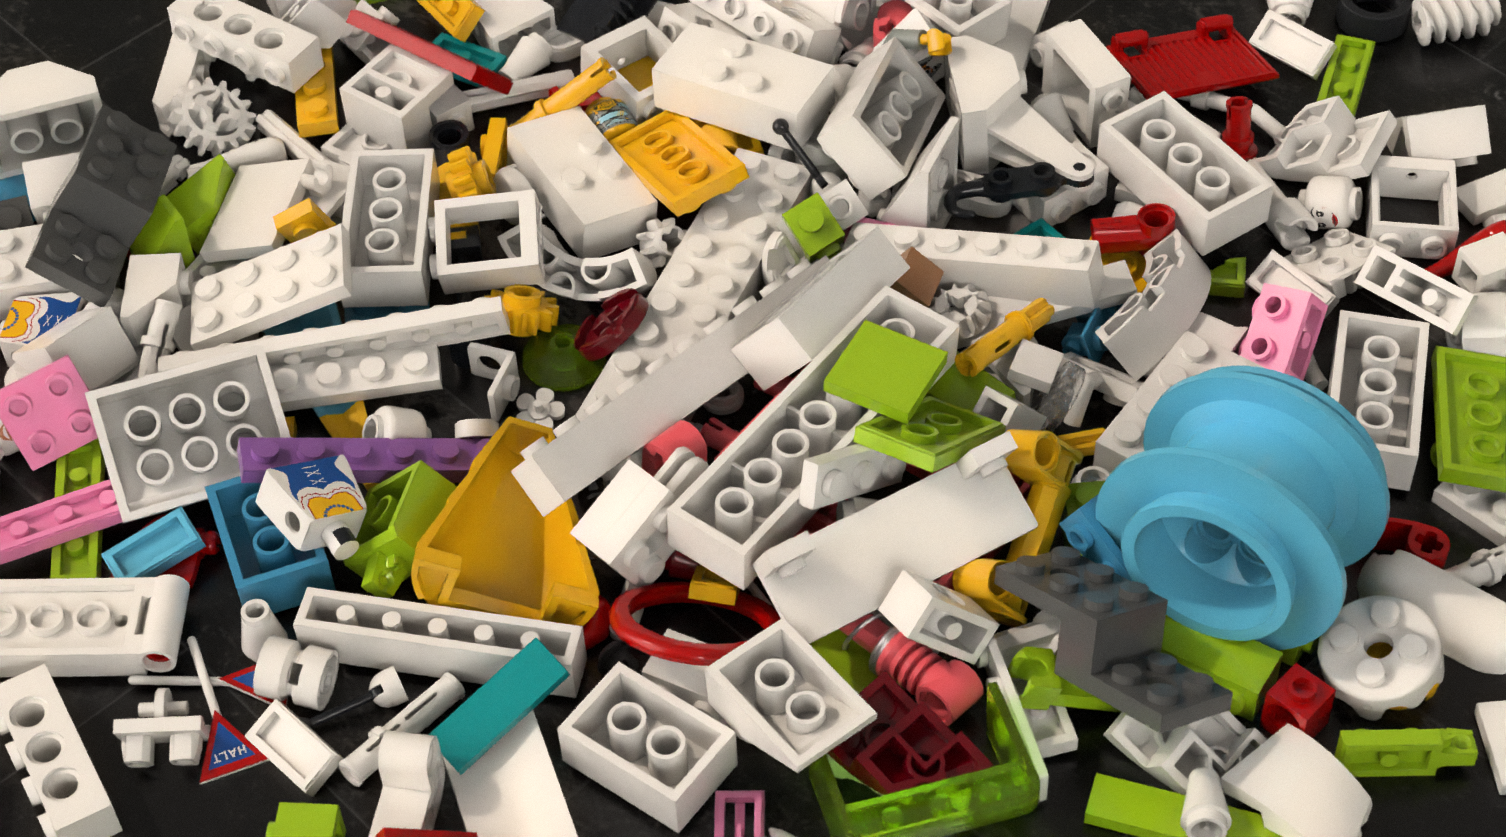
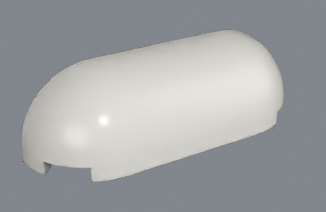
M1396 550L1393 555H1377L1375 552L1369 557L1361 569L1357 581L1360 598L1385 595L1412 602L1426 612L1436 625L1442 643L1443 654L1482 673L1506 674V602L1403 550Z

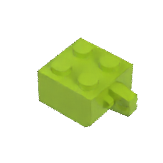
M422 460L368 490L364 499L367 505V512L356 537L359 548L354 555L343 560L345 566L363 578L361 587L367 592L372 593L375 597H393L401 583L411 575L417 542L443 510L448 497L457 487Z

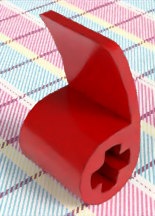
M1389 517L1386 528L1373 550L1394 552L1396 550H1403L1444 570L1451 543L1448 536L1436 527L1416 521Z

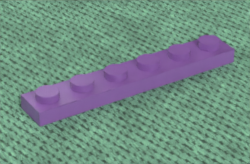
M239 437L237 455L241 483H262L266 469L343 454L357 483H381L420 460L451 483H461L468 474L472 461L491 438H396L392 440L389 438Z

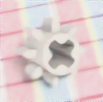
M673 217L662 222L658 218L646 222V227L649 231L636 235V238L640 240L639 253L650 259L655 269L668 264L687 230H682L675 225V218Z

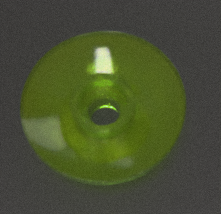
M559 324L552 326L551 332H538L536 336H533L527 342L522 353V364L528 378L538 386L549 388L553 391H570L582 388L595 381L607 364L608 355L595 361L585 360L574 347V339L581 325Z

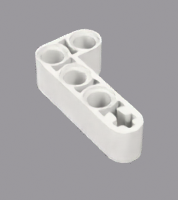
M387 730L382 737L378 757V767L383 788L369 837H376V834L384 827L433 830L445 783V767L437 736Z

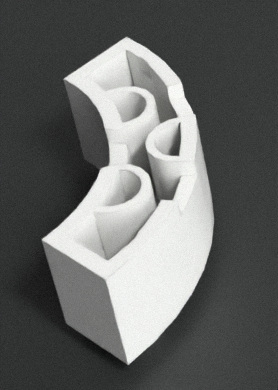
M1177 228L1144 254L1146 268L1142 277L1147 282V285L1143 292L1131 295L1121 308L1095 331L1100 340L1135 382L1142 376L1148 377L1183 333L1188 330L1200 313L1210 291V269Z

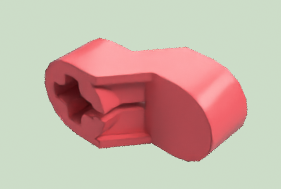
M891 0L880 6L873 25L874 47L889 34L892 26L895 28L912 11L908 3L900 0Z

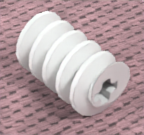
M1413 0L1411 8L1413 30L1421 46L1429 45L1431 34L1433 40L1438 44L1445 41L1446 33L1451 41H1457L1460 38L1461 31L1467 39L1473 38L1476 30L1480 36H1487L1490 32L1491 24L1497 26L1502 15L1499 0Z

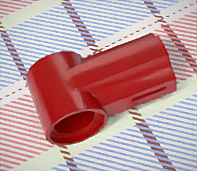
M1162 203L1147 204L1138 211L1137 215L1091 220V239L1099 241L1101 254L1138 251L1144 257L1146 252L1175 230V212L1171 207Z

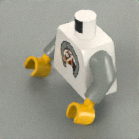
M917 8L913 9L873 48V51L896 37L934 82L940 78H945L944 56L952 53L951 35L942 30Z

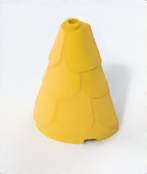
M509 416L474 458L468 474L451 493L443 510L417 542L412 562L411 579L418 599H425L431 605L584 626L593 617L599 606L598 596L600 591L585 545L570 534L580 521L572 498L543 517L511 473L515 467L525 460L520 453L541 437H544L547 443L556 439L552 428Z

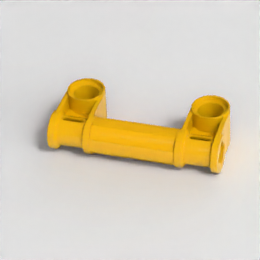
M1010 429L1006 431H1010L1018 446L1014 452L1005 458L1008 463L1007 468L1030 485L1026 502L1038 522L1037 528L1012 541L1005 561L977 558L953 572L952 580L955 591L970 597L996 622L1015 628L1027 624V618L1024 615L1028 602L994 584L996 566L1017 561V558L1020 556H1037L1050 551L1066 501L1071 495L1069 484L1075 466L1081 464L1084 457L1080 450L1068 445L1051 431Z

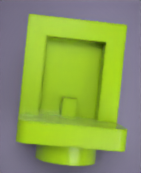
M818 192L782 214L783 221L804 251L805 258L808 259L810 264L824 256H827L830 260L841 252L842 248L840 245L845 241V233Z

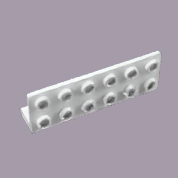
M1010 431L969 450L956 463L811 535L807 530L766 550L752 566L780 618H784L811 644L878 610L903 569L934 581L1037 528L1038 522L1007 468L1008 463L1005 458L1018 448Z

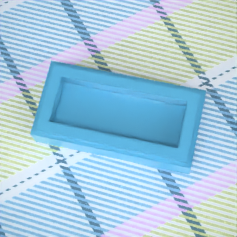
M180 506L103 552L101 556L114 578L156 577L203 549L206 545Z

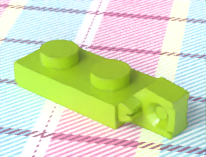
M1456 728L1340 730L1335 751V757L1354 777L1435 776L1437 768L1443 766H1475L1478 756L1473 731Z

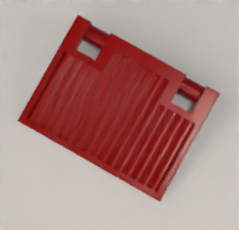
M1228 14L1201 18L1197 21L1196 30L1149 38L1147 31L1143 29L1117 33L1115 36H1112L1111 45L1106 46L1110 53L1131 75L1130 81L1146 100L1163 91L1174 99L1274 80L1280 77V74L1233 27V18ZM1219 31L1225 39L1214 41L1209 36V32ZM1134 46L1141 54L1128 57L1124 52V48Z

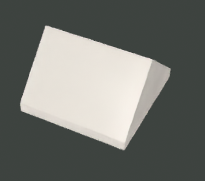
M111 306L78 311L12 353V359L29 373H33L69 355L90 391L108 386L139 365V357Z

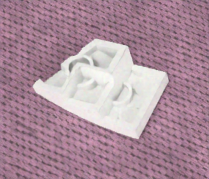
M1338 95L1307 104L1293 118L1291 123L1273 138L1276 146L1266 156L1254 157L1253 159L1258 161L1271 178L1288 181L1309 182L1317 175L1348 176L1351 179L1367 177L1373 170L1398 122L1390 110L1355 119Z
M1229 711L1163 733H1158L1122 712L1103 734L1138 766L1163 784L1183 795H1186L1189 775L1193 770L1198 768L1215 770L1219 775L1222 787L1221 777L1267 740L1256 728L1247 729Z
M1289 723L1221 777L1225 794L1260 811L1264 827L1282 837H1362L1361 826L1367 822L1373 806L1369 794L1333 754L1312 737Z

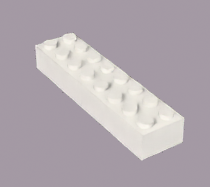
M885 285L667 509L668 545L740 589L745 590L758 576L752 564L766 550L793 538L820 509L811 510L798 504L804 459L857 444L853 442L856 426L882 416L880 413L823 391L824 379L865 320L948 352L947 363L933 385L955 363L960 325Z

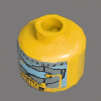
M610 97L599 98L589 104L585 111L586 115L608 141L638 126L633 114L620 99H612Z

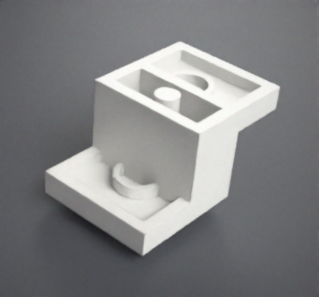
M390 43L339 88L347 124L321 146L322 153L331 161L338 163V158L346 150L351 152L352 150L429 148V132L432 128L429 106L454 85L453 73Z

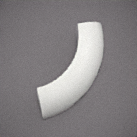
M519 224L497 237L508 258L521 257ZM542 224L545 284L537 285L545 290L574 300L604 302L618 291L627 288L636 289L642 294L651 290L657 282V273L653 262L634 248L607 257L577 258L570 255L562 247L553 230Z

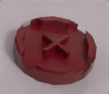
M627 288L618 291L602 302L601 307L604 311L597 318L592 314L584 320L576 333L574 347L585 360L595 361L610 354L623 344L639 327L646 316L649 304L647 299L636 289Z

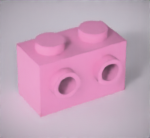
M1264 283L1260 296L1257 297L1253 304L1252 321L1247 336L1240 343L1238 355L1266 369L1282 372L1304 381L1328 305L1311 292Z

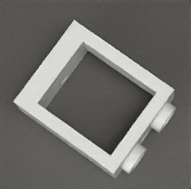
M642 16L581 46V73L597 62L600 57L605 58L612 66L608 71L614 70L617 78L610 81L597 92L602 97L622 100L639 125L665 110L655 107L653 85L638 92L617 70L647 55L657 63L673 43L649 19Z
M1078 19L1046 31L1042 92L1059 93L1063 99L1073 129L1089 148L1098 146L1100 124L1126 111L1128 108L1131 75L1082 19Z
M1380 155L1365 181L1366 238H1373L1377 242L1396 248V252L1393 254L1399 257L1441 260L1454 250L1459 233L1455 160ZM1380 196L1438 201L1439 225L1381 221Z
M535 189L434 200L435 216L428 218V229L431 242H436V254H430L429 265L432 279L439 280L445 294L500 289L515 284H545L542 210ZM519 217L521 257L452 264L450 225Z

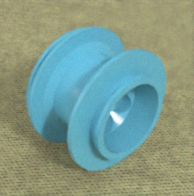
M1225 366L1207 370L1179 381L1160 396L1150 411L1144 429V451L1122 461L1112 470L1103 483L1096 502V520L1101 523L1120 548L1124 565L1132 581L1147 585L1149 591L1167 599L1166 615L1185 627L1219 639L1234 641L1256 640L1275 650L1291 649L1316 640L1333 625L1342 609L1347 589L1345 567L1366 556L1376 546L1386 528L1390 512V494L1380 452L1365 428L1345 407L1320 389L1291 375L1261 367Z

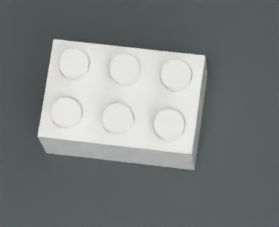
M619 661L557 728L562 760L678 834L738 764L735 731Z

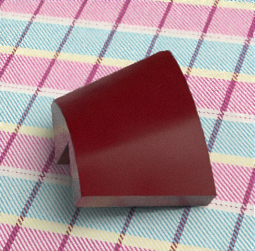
M886 671L859 693L877 713V719L827 753L851 775L887 797L986 773L993 766L988 758L962 731L955 735L923 700L917 705Z

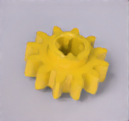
M469 146L447 154L450 162L448 164L450 171L446 172L445 179L452 198L496 193L495 181L489 166L483 159L477 161L475 152H471Z
M515 284L507 286L504 292L492 289L491 295L484 296L489 298L501 296L510 322L511 334L509 335L517 337L536 336L538 329L544 332H551L552 326H557L560 306L556 305L557 299L552 297L545 298V291H540L535 287Z

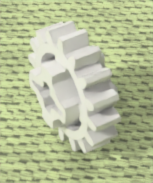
M206 77L202 85L195 78L191 79L188 87L184 85L179 87L168 108L172 111L168 118V123L177 125L173 135L186 138L184 143L186 149L192 145L197 146L199 156H203L207 150L211 151L214 158L218 154H222L223 151L229 152L234 148L245 145L256 130V127L252 125L256 119V113L247 112L251 105L250 100L240 101L238 96L241 90L237 88L231 92L226 89L227 83L224 80L221 81L219 86H215L210 77Z

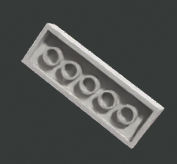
M533 710L462 775L442 755L466 832H477V837H578Z

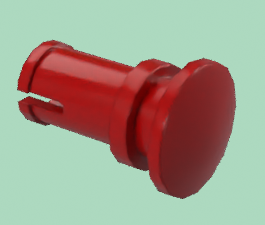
M1235 96L1226 101V130L1222 133V141L1245 161H1248L1258 154V147L1253 143L1255 135L1251 130L1253 102L1251 99L1248 100V97Z

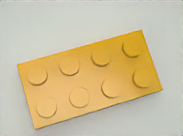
M667 110L608 141L649 192L677 217L697 210L702 203L719 194L733 190L738 183L749 178L745 164L688 117Z

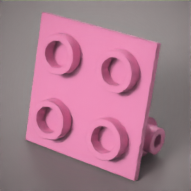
M69 355L0 389V419L32 471L98 438L85 396V392L90 390Z

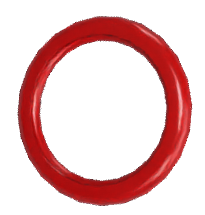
M659 582L630 589L615 599L608 612L611 628L621 640L631 647L668 661L700 666L711 665L746 641L727 644H705L676 640L646 629L633 619L632 614L653 605L683 602L718 606L738 612L760 624L764 630L781 619L775 607L760 598L742 591L739 592L735 606L689 599L690 582Z

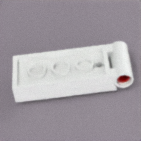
M171 574L158 577L0 579V677H16L42 664H46L51 677L147 676L148 670L159 673L173 670L178 657L190 584L184 578Z

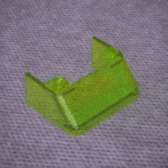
M997 681L987 684L986 733L1000 765L879 797L845 804L827 755H823L810 764V780L831 837H943L1032 812L1040 800V779Z

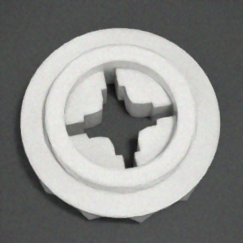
M955 282L950 290L937 288L936 296L933 297L929 309L960 325L958 341L979 334L987 327L992 317V306L985 290L977 291L972 283L964 288H960ZM956 306L959 309L964 307L966 316L962 313L959 314L955 310L950 312L949 307Z

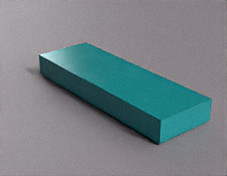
M535 637L429 735L437 736L441 754L462 775L570 676V673Z

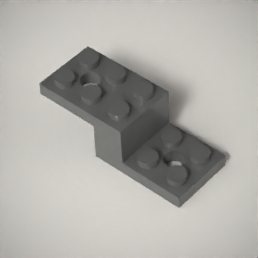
M102 105L94 119L77 162L52 201L25 268L99 307H105L112 296L130 246L153 213L177 145L168 141L162 134L152 132L132 121L126 114Z
M1067 546L1055 547L1052 549V552L1037 556H1020L1017 558V561L996 566L995 585L1060 619L1054 674L1158 733H1163L1230 710L1232 691L1215 683L1211 676L1195 672L1178 663L1174 656L1161 653L1168 600L1149 591L1147 585L1141 582L1130 581L1114 573L1112 567L1095 563L1081 556L1079 550Z

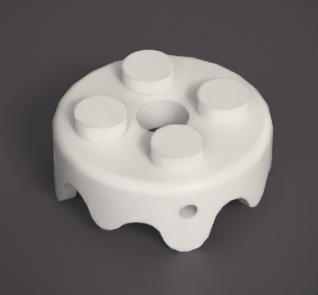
M1374 595L1352 601L1342 607L1333 625L1319 637L1317 653L1325 683L1336 690V698L1349 704L1365 719L1378 720L1382 717L1384 711L1392 707L1416 708L1422 703L1430 689L1436 683L1441 684L1445 672L1444 656L1439 631L1426 612L1406 599ZM1384 642L1393 647L1392 652L1384 658H1373L1366 653L1372 644Z

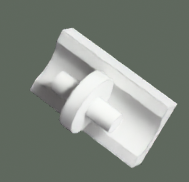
M157 688L154 702L139 703L138 705L139 717L154 718L114 719L113 734L122 741L123 761L130 768L154 766L155 743H170L169 761L173 765L190 766L199 764L203 741H208L211 726L204 724L201 715L178 716L189 714L188 701H173L169 688Z

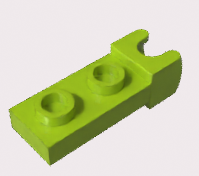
M1024 647L1017 652L1009 664L1008 672L1010 677L1027 682L1023 694L1018 695L1021 705L1025 709L1048 710L1052 705L1121 712L1054 674L1056 655H1054L1053 649Z

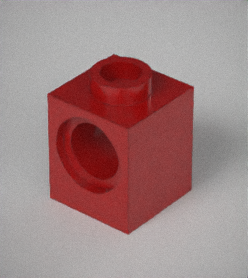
M1295 663L1266 693L1260 726L1274 735L1289 723L1314 738L1329 721L1336 690Z

